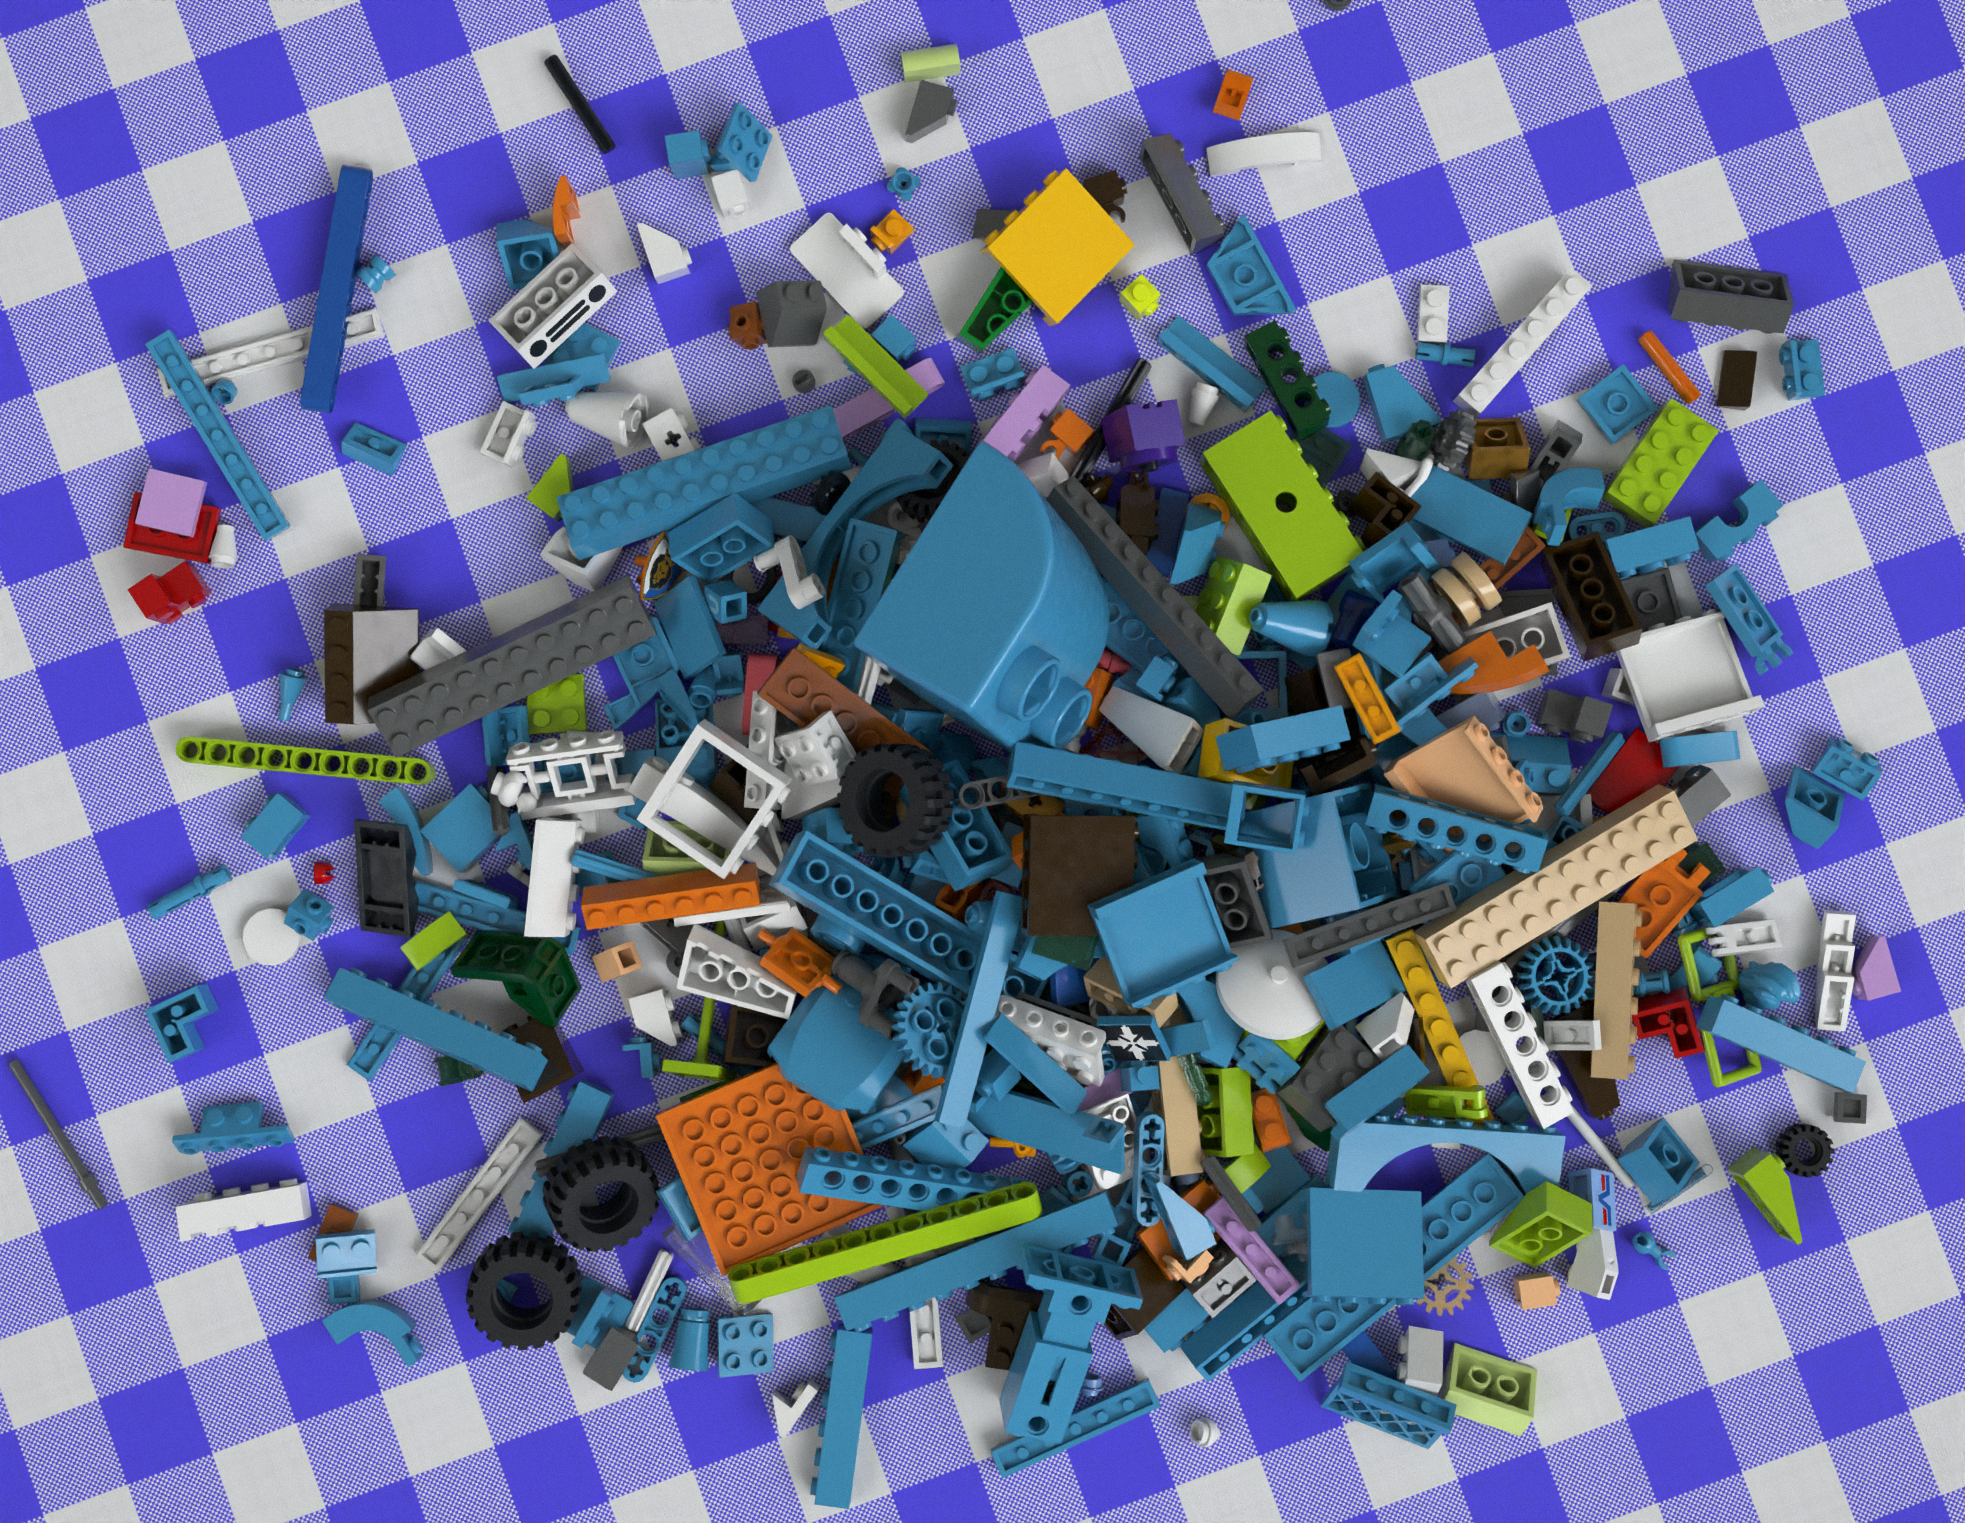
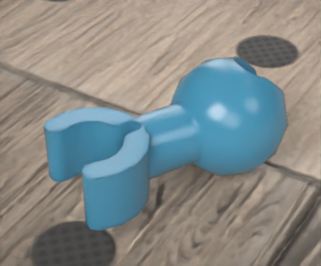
M1638 1232L1632 1240L1633 1247L1638 1253H1649L1654 1257L1657 1266L1664 1270H1667L1668 1267L1663 1264V1259L1660 1255L1677 1257L1673 1251L1657 1246L1654 1236L1649 1232Z

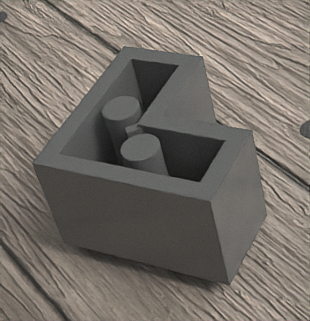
M1549 689L1544 693L1535 723L1542 725L1541 730L1544 732L1558 735L1560 731L1569 734V740L1585 744L1586 742L1603 738L1613 705L1588 696L1578 698Z

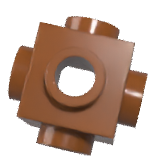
M756 301L729 307L730 323L728 324V333L734 342L747 350L756 349L759 345L767 344L759 304Z

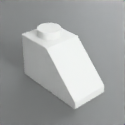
M644 223L637 224L649 263L658 284L690 274L688 265L692 264V260L687 247L682 248L677 239Z

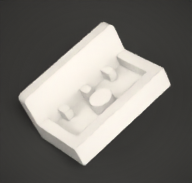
M503 401L479 453L513 468L515 462L519 463L525 451L523 444L526 437H531L536 428L537 422L534 421L536 416L528 410L520 409Z

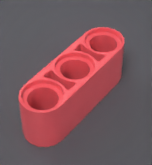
M749 653L742 717L743 735L749 736L753 691H758L780 664L779 655Z

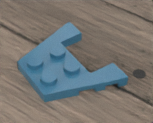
M657 617L652 618L655 623V636L613 655L630 691L629 695L603 706L614 730L620 729L659 692L656 679L671 669H674L677 674L680 672L671 645Z

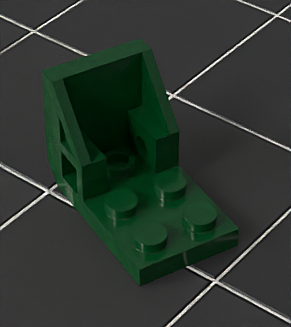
M477 930L450 967L453 977L502 981L512 1001L542 1024L549 1027L557 1026L582 988L564 945L553 937H527L523 933Z

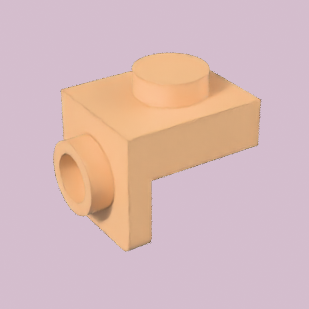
M1205 1250L1189 1260L1182 1258L1180 1262L1166 1254L1161 1259L1167 1265L1165 1268L1166 1272L1176 1281L1182 1279L1191 1283L1196 1277L1206 1272L1209 1263L1214 1257Z

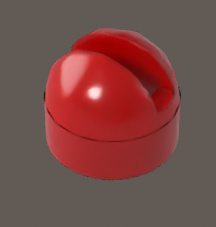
M324 861L314 862V884H327L333 880L335 876H327V871L335 870L332 864Z

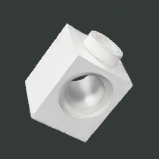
M732 170L711 177L724 217L728 215L731 218L745 214V210L751 208L738 170Z

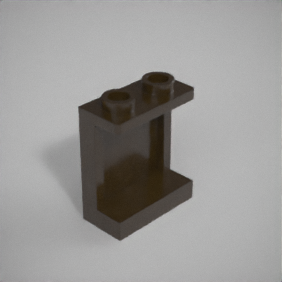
M1356 730L1350 732L1356 743V748L1315 769L1305 757H1300L1299 760L1294 761V765L1306 788L1315 796L1378 764L1374 757L1378 754V751L1371 738L1368 739L1366 734L1361 735Z

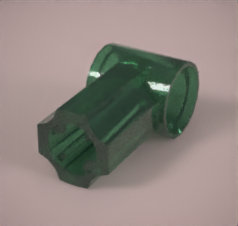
M1420 419L1419 422L1412 423L1406 436H1401L1395 455L1422 462L1427 457L1429 446L1435 434V430L1431 427L1430 422Z

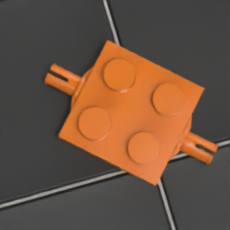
M765 928L759 932L757 939H760L770 947L759 964L806 998L815 988L822 985L835 995L841 991L843 984H840L830 976L831 966L835 957L794 928L786 935L778 938Z

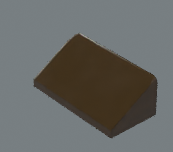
M1723 351L1716 407L1742 411L1750 408L1757 351Z

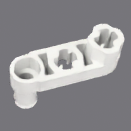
M789 535L774 543V547L754 556V563L761 573L766 572V570L779 563L781 564L788 596L797 609H802L826 594L819 577L815 573L807 575L800 546L793 536Z

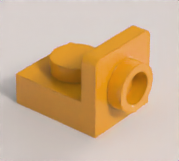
M893 209L876 227L873 225L870 228V235L872 237L870 241L879 251L883 252L886 250L892 255L914 232V227Z

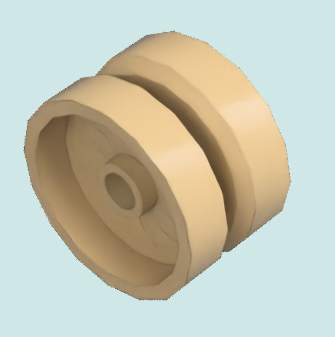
M1462 552L1450 561L1451 569L1455 576L1449 570L1441 568L1429 578L1439 595L1449 603L1454 614L1469 627L1481 618V611L1476 602L1483 609L1491 610L1502 602V599L1486 573L1468 554Z

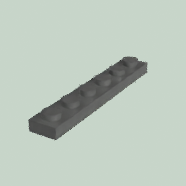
M1446 882L1282 941L1292 968L1454 912L1457 908Z

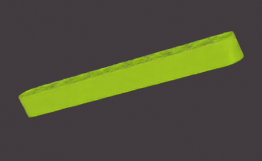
M1021 1182L745 1262L731 1268L727 1277L736 1301L741 1304H747L1033 1221L1041 1216L1043 1209L1037 1186L1032 1182Z

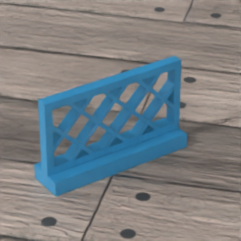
M1348 1361L1343 1366L1341 1376L1321 1402V1407L1426 1449H1429L1442 1434L1448 1435L1451 1432L1457 1406L1454 1403ZM1359 1400L1363 1402V1403H1354V1401H1359ZM1380 1411H1388L1389 1413L1382 1414ZM1407 1422H1415L1417 1424H1408ZM1418 1433H1424L1427 1437L1419 1435Z

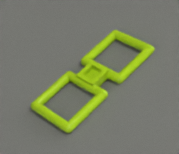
M1708 927L1681 934L1677 940L1692 1000L1694 1002L1707 1001L1709 995L1720 998L1722 994L1735 998L1734 991L1740 988L1735 955L1723 956L1728 981L1701 989L1691 944L1715 937L1717 934L1707 935L1705 929ZM1699 1029L1714 1087L1719 1088L1761 1072L1762 1066L1759 1055L1745 1049L1749 1065L1722 1074L1713 1035Z

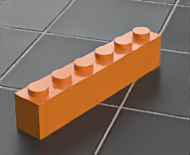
M756 863L742 864L735 875L730 873L725 879L707 869L584 887L581 908L586 929L591 930L759 906L761 885Z

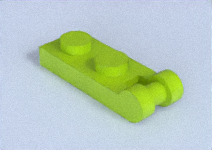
M1416 1084L1405 1092L1406 1109L1409 1115L1482 1119L1488 1116L1487 1106L1483 1102V1098L1486 1096L1485 1087L1482 1085L1460 1087ZM1465 1100H1471L1472 1106H1465Z

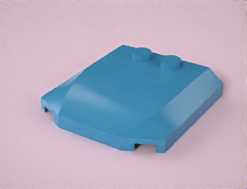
M831 973L830 976L843 984L841 991L835 995L822 985L815 988L806 998L804 997L769 1045L767 1052L770 1057L773 1056L779 1065V1071L784 1079L832 1109L844 1111L845 1108L861 1110L860 1113L867 1114L907 1054L905 1051L897 1052V1049L902 1045L901 1041L889 1040L873 1028L868 1029L859 1023L861 993ZM888 1007L882 1013L894 1022L899 1023V1021L893 1017V1014L896 1013V1011L892 1008Z

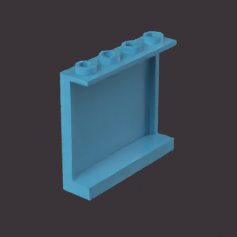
M1193 858L1087 905L1124 1003L1132 1008L1146 1007L1152 1003V999L1161 995L1164 997L1173 995L1179 991V987L1188 983L1190 985L1200 983L1205 980V975L1214 971L1216 973L1224 972L1232 967V963L1240 960L1230 949L1203 876L1207 871L1202 861Z
M1315 1187L1300 1190L1301 1202L1307 1203L1308 1291L1302 1292V1297H1312V1303H1330V1298H1340V1303L1358 1304V1298L1368 1299V1304L1373 1305L1386 1304V1299L1396 1300V1305H1414V1300L1424 1299L1421 1191L1364 1189L1362 1192Z

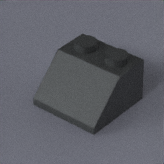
M775 281L756 292L768 347L814 346L817 344L827 310L821 281Z

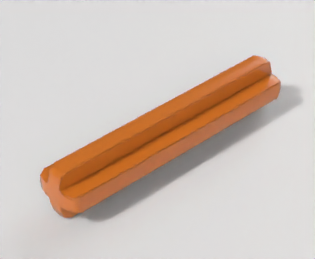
M1649 330L1640 336L1638 342L1684 401L1690 404L1701 395L1700 391L1653 331Z

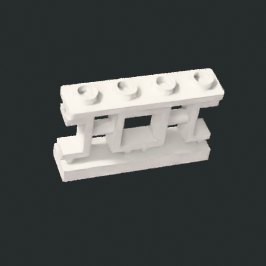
M606 730L596 735L585 736L584 734H577L567 739L557 740L549 738L538 743L520 742L511 746L506 757L507 765H510V772L525 771L529 788L522 789L520 795L522 793H531L537 801L533 811L521 813L522 820L635 805L637 797L627 792L634 780L633 774L618 775L614 758L624 757L626 746L623 744V732ZM603 752L605 763L592 764L590 754ZM547 760L548 771L536 772L533 762ZM581 763L586 780L562 783L558 766ZM608 774L610 784L597 786L595 776ZM551 782L554 792L541 794L539 783Z

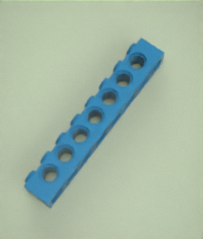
M805 1147L796 1175L799 1193L920 1211L1017 1183L1028 1182V1180H1023L1019 1177L1009 1178L996 1176L992 1173L969 1172L961 1168H943L935 1164L923 1165L908 1160L897 1161L885 1159L881 1156H864L850 1151H832L823 1147Z

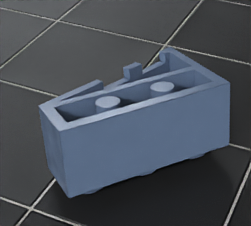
M1487 692L1476 693L1444 712L1437 714L1435 717L1449 730L1475 715L1478 721L1483 723L1489 730V733L1500 727L1498 722L1505 717L1506 713L1495 694Z

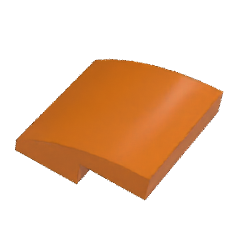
M566 175L560 176L553 201L554 234L565 250L571 243L575 246L570 220L581 218L576 191Z

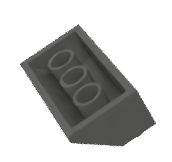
M1171 133L1147 138L1142 141L1139 158L1191 255L1221 241L1224 235L1223 230H1225L1224 222L1219 214L1214 215L1210 207L1212 205L1211 198L1205 189L1201 190L1197 183L1199 177L1192 164L1188 166L1183 156L1186 153L1180 140L1175 141Z
M1674 259L1668 296L1670 319H1675L1679 322H1699L1708 326H1729L1737 330H1759L1767 334H1784L1794 306L1786 274Z

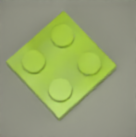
M572 674L527 696L530 735L567 733L566 730L588 731L584 674Z

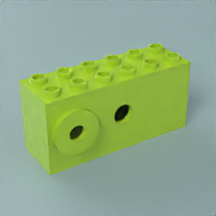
M1270 410L1204 451L1200 466L1219 496L1226 502L1230 513L1268 572L1272 575V578L1276 581L1287 601H1300L1352 570L1349 562L1363 553L1365 546L1357 535L1353 537L1349 531L1348 526H1350V523L1342 511H1336L1332 504L1334 498L1326 487L1322 488L1316 480L1318 474L1311 463L1306 464L1301 457L1303 451L1295 439L1290 440L1286 434L1287 426L1281 416H1275ZM1285 503L1290 506L1292 511L1289 513L1281 512L1277 509L1276 504Z

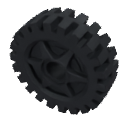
M930 440V446L941 451L954 465L937 488L915 490L896 497L901 509L911 519L916 517L920 523H924L925 519L927 522L930 521L968 461L970 454L954 442L950 445L948 440H942L939 445L937 440Z

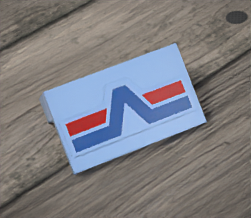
M1593 1168L1568 1172L1569 1192L1592 1203L1593 1229L1617 1231L1614 1173Z

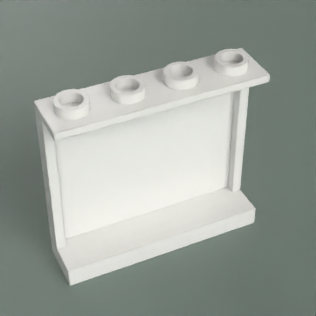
M1711 609L1700 614L1701 617L1692 619L1691 616H1685L1675 620L1674 624L1665 626V623L1653 625L1648 628L1647 632L1641 633L1639 644L1616 651L1648 742L1750 715L1765 706L1761 695L1753 697L1724 621L1725 615L1722 611L1718 612L1717 609Z

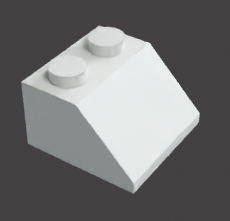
M769 874L759 879L761 891L775 889L769 885L773 878L772 875ZM792 898L791 911L739 918L742 928L755 951L768 946L760 939H757V935L763 928L777 938L786 935L792 928L798 932L808 928L799 903Z

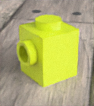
M1141 274L1120 293L1119 301L1139 321L1144 315L1149 317L1159 308L1160 305L1158 303L1161 294Z

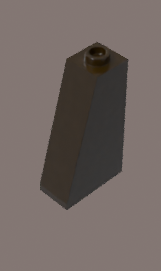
M1589 998L1580 1003L1578 1009L1572 1007L1570 1008V1013L1562 1012L1549 1020H1594V999ZM1553 1050L1588 1117L1603 1120L1615 1113L1613 1109L1620 1106L1615 1079L1591 1077L1592 1050Z

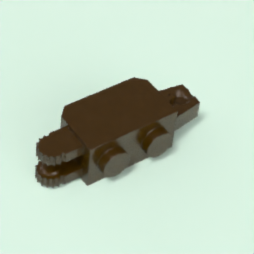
M1131 472L1128 484L1121 488L1119 499L1116 501L1115 522L1146 556L1153 540L1157 541L1159 535V524L1155 523V516L1158 515L1159 499H1155V487H1150L1148 473Z

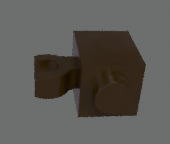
M1114 170L1083 180V187L1109 216L1117 214L1120 217L1121 223L1125 222V212L1119 207L1124 202V195L1128 193L1124 178H1118L1117 171Z

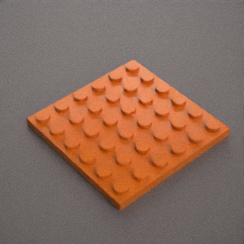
M777 1062L655 1113L722 1276L727 1275L729 1270L736 1265L773 1255L884 1207V1205L799 1193L796 1175L805 1147H823L832 1151H850L858 1155L864 1154L846 1109L844 1111L834 1110L784 1079L779 1071L780 1067Z

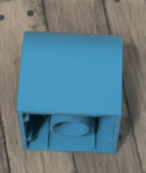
M1371 783L1305 798L1310 800L1308 818L1302 817L1300 828L1306 829L1303 847L1297 846L1296 854L1247 847L1254 850L1259 859L1258 867L1261 876L1258 877V881L1262 882L1264 887L1258 890L1257 893L1270 929L1362 909L1398 895L1389 855L1382 847L1384 835L1383 833L1371 830L1370 826L1365 825L1366 815L1373 795ZM1295 801L1245 813V818L1238 829V833L1289 841Z

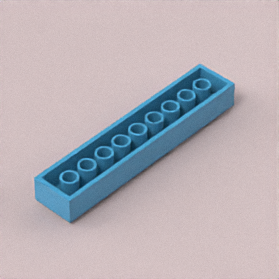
M829 405L556 498L571 548L578 559L582 560L660 534L662 531L666 532L675 529L733 493H736L748 503H752L821 480V476H828L830 471L838 473L850 470L852 466L832 406Z
M807 830L796 833L769 883L770 886L935 983L941 982L942 987L952 985V993L962 991L961 998L967 999L984 936L970 930L968 926ZM1011 953L1000 996L1007 995L1016 999L1020 991L1040 998L1050 977L1046 980H1036L1013 969L1012 967L1017 956Z

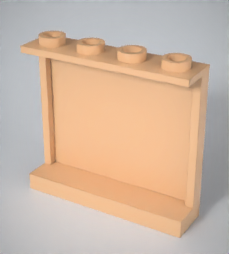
M1475 715L1392 760L1384 773V776L1395 790L1518 824L1529 818L1533 823L1536 822L1543 809L1540 797L1531 791L1525 783L1522 773L1512 766L1503 748L1496 745L1490 737L1487 727L1480 723ZM1423 818L1419 821L1424 828H1430L1435 824L1430 818ZM1452 826L1447 830L1453 836L1461 835L1464 832L1459 826ZM1488 834L1479 835L1482 842L1492 838ZM1444 847L1442 850L1448 854L1453 849Z

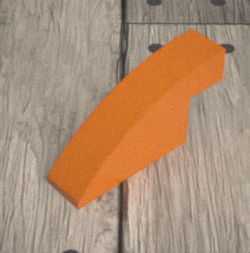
M1491 631L1438 661L1446 674L1470 656L1479 666L1474 670L1475 674L1469 680L1463 683L1459 681L1451 688V694H1476L1503 690L1531 681L1549 672L1544 659L1534 644L1508 659Z

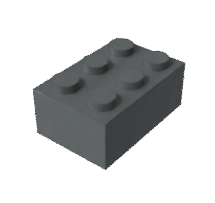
M1342 1025L1333 1030H1329L1327 1027L1319 1033L1299 1061L1300 1069L1280 1087L1277 1094L1321 1132L1337 1124L1336 1120L1325 1108V1103L1374 1069L1381 1060Z

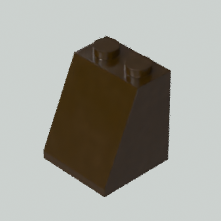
M532 1015L526 1017L529 1021L528 1023L520 1027L515 1023L502 1030L517 1038L516 1043L525 1046L526 1042L540 1047L542 1049L541 1054L548 1060L532 1092L516 1085L523 1103L542 1095L585 1071L559 1023L556 1027L545 1026Z
M1144 1246L1136 1248L1125 1258L1122 1264L1123 1267L1135 1270L1143 1297L1140 1310L1134 1308L1123 1309L1111 1303L1104 1323L1116 1340L1138 1335L1185 1290V1287L1181 1284V1279L1179 1281L1175 1279L1171 1281L1164 1276Z

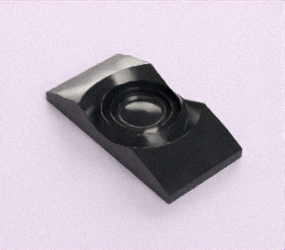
M356 819L354 820L361 930L411 937L415 931L419 898L413 885V870L417 853L409 827L405 824Z

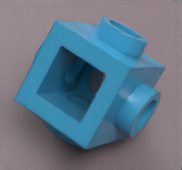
M304 889L289 905L284 924L294 929L298 934L314 941L320 933L325 934L330 929L334 921L331 918L334 906L324 898L318 897Z

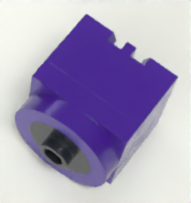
M1177 399L1157 402V406H1155L1154 402H1149L1143 406L1141 403L1125 405L1101 419L1109 463L1120 462L1122 472L1142 471V473L1157 471L1159 467L1176 462L1178 460L1176 449L1186 444Z

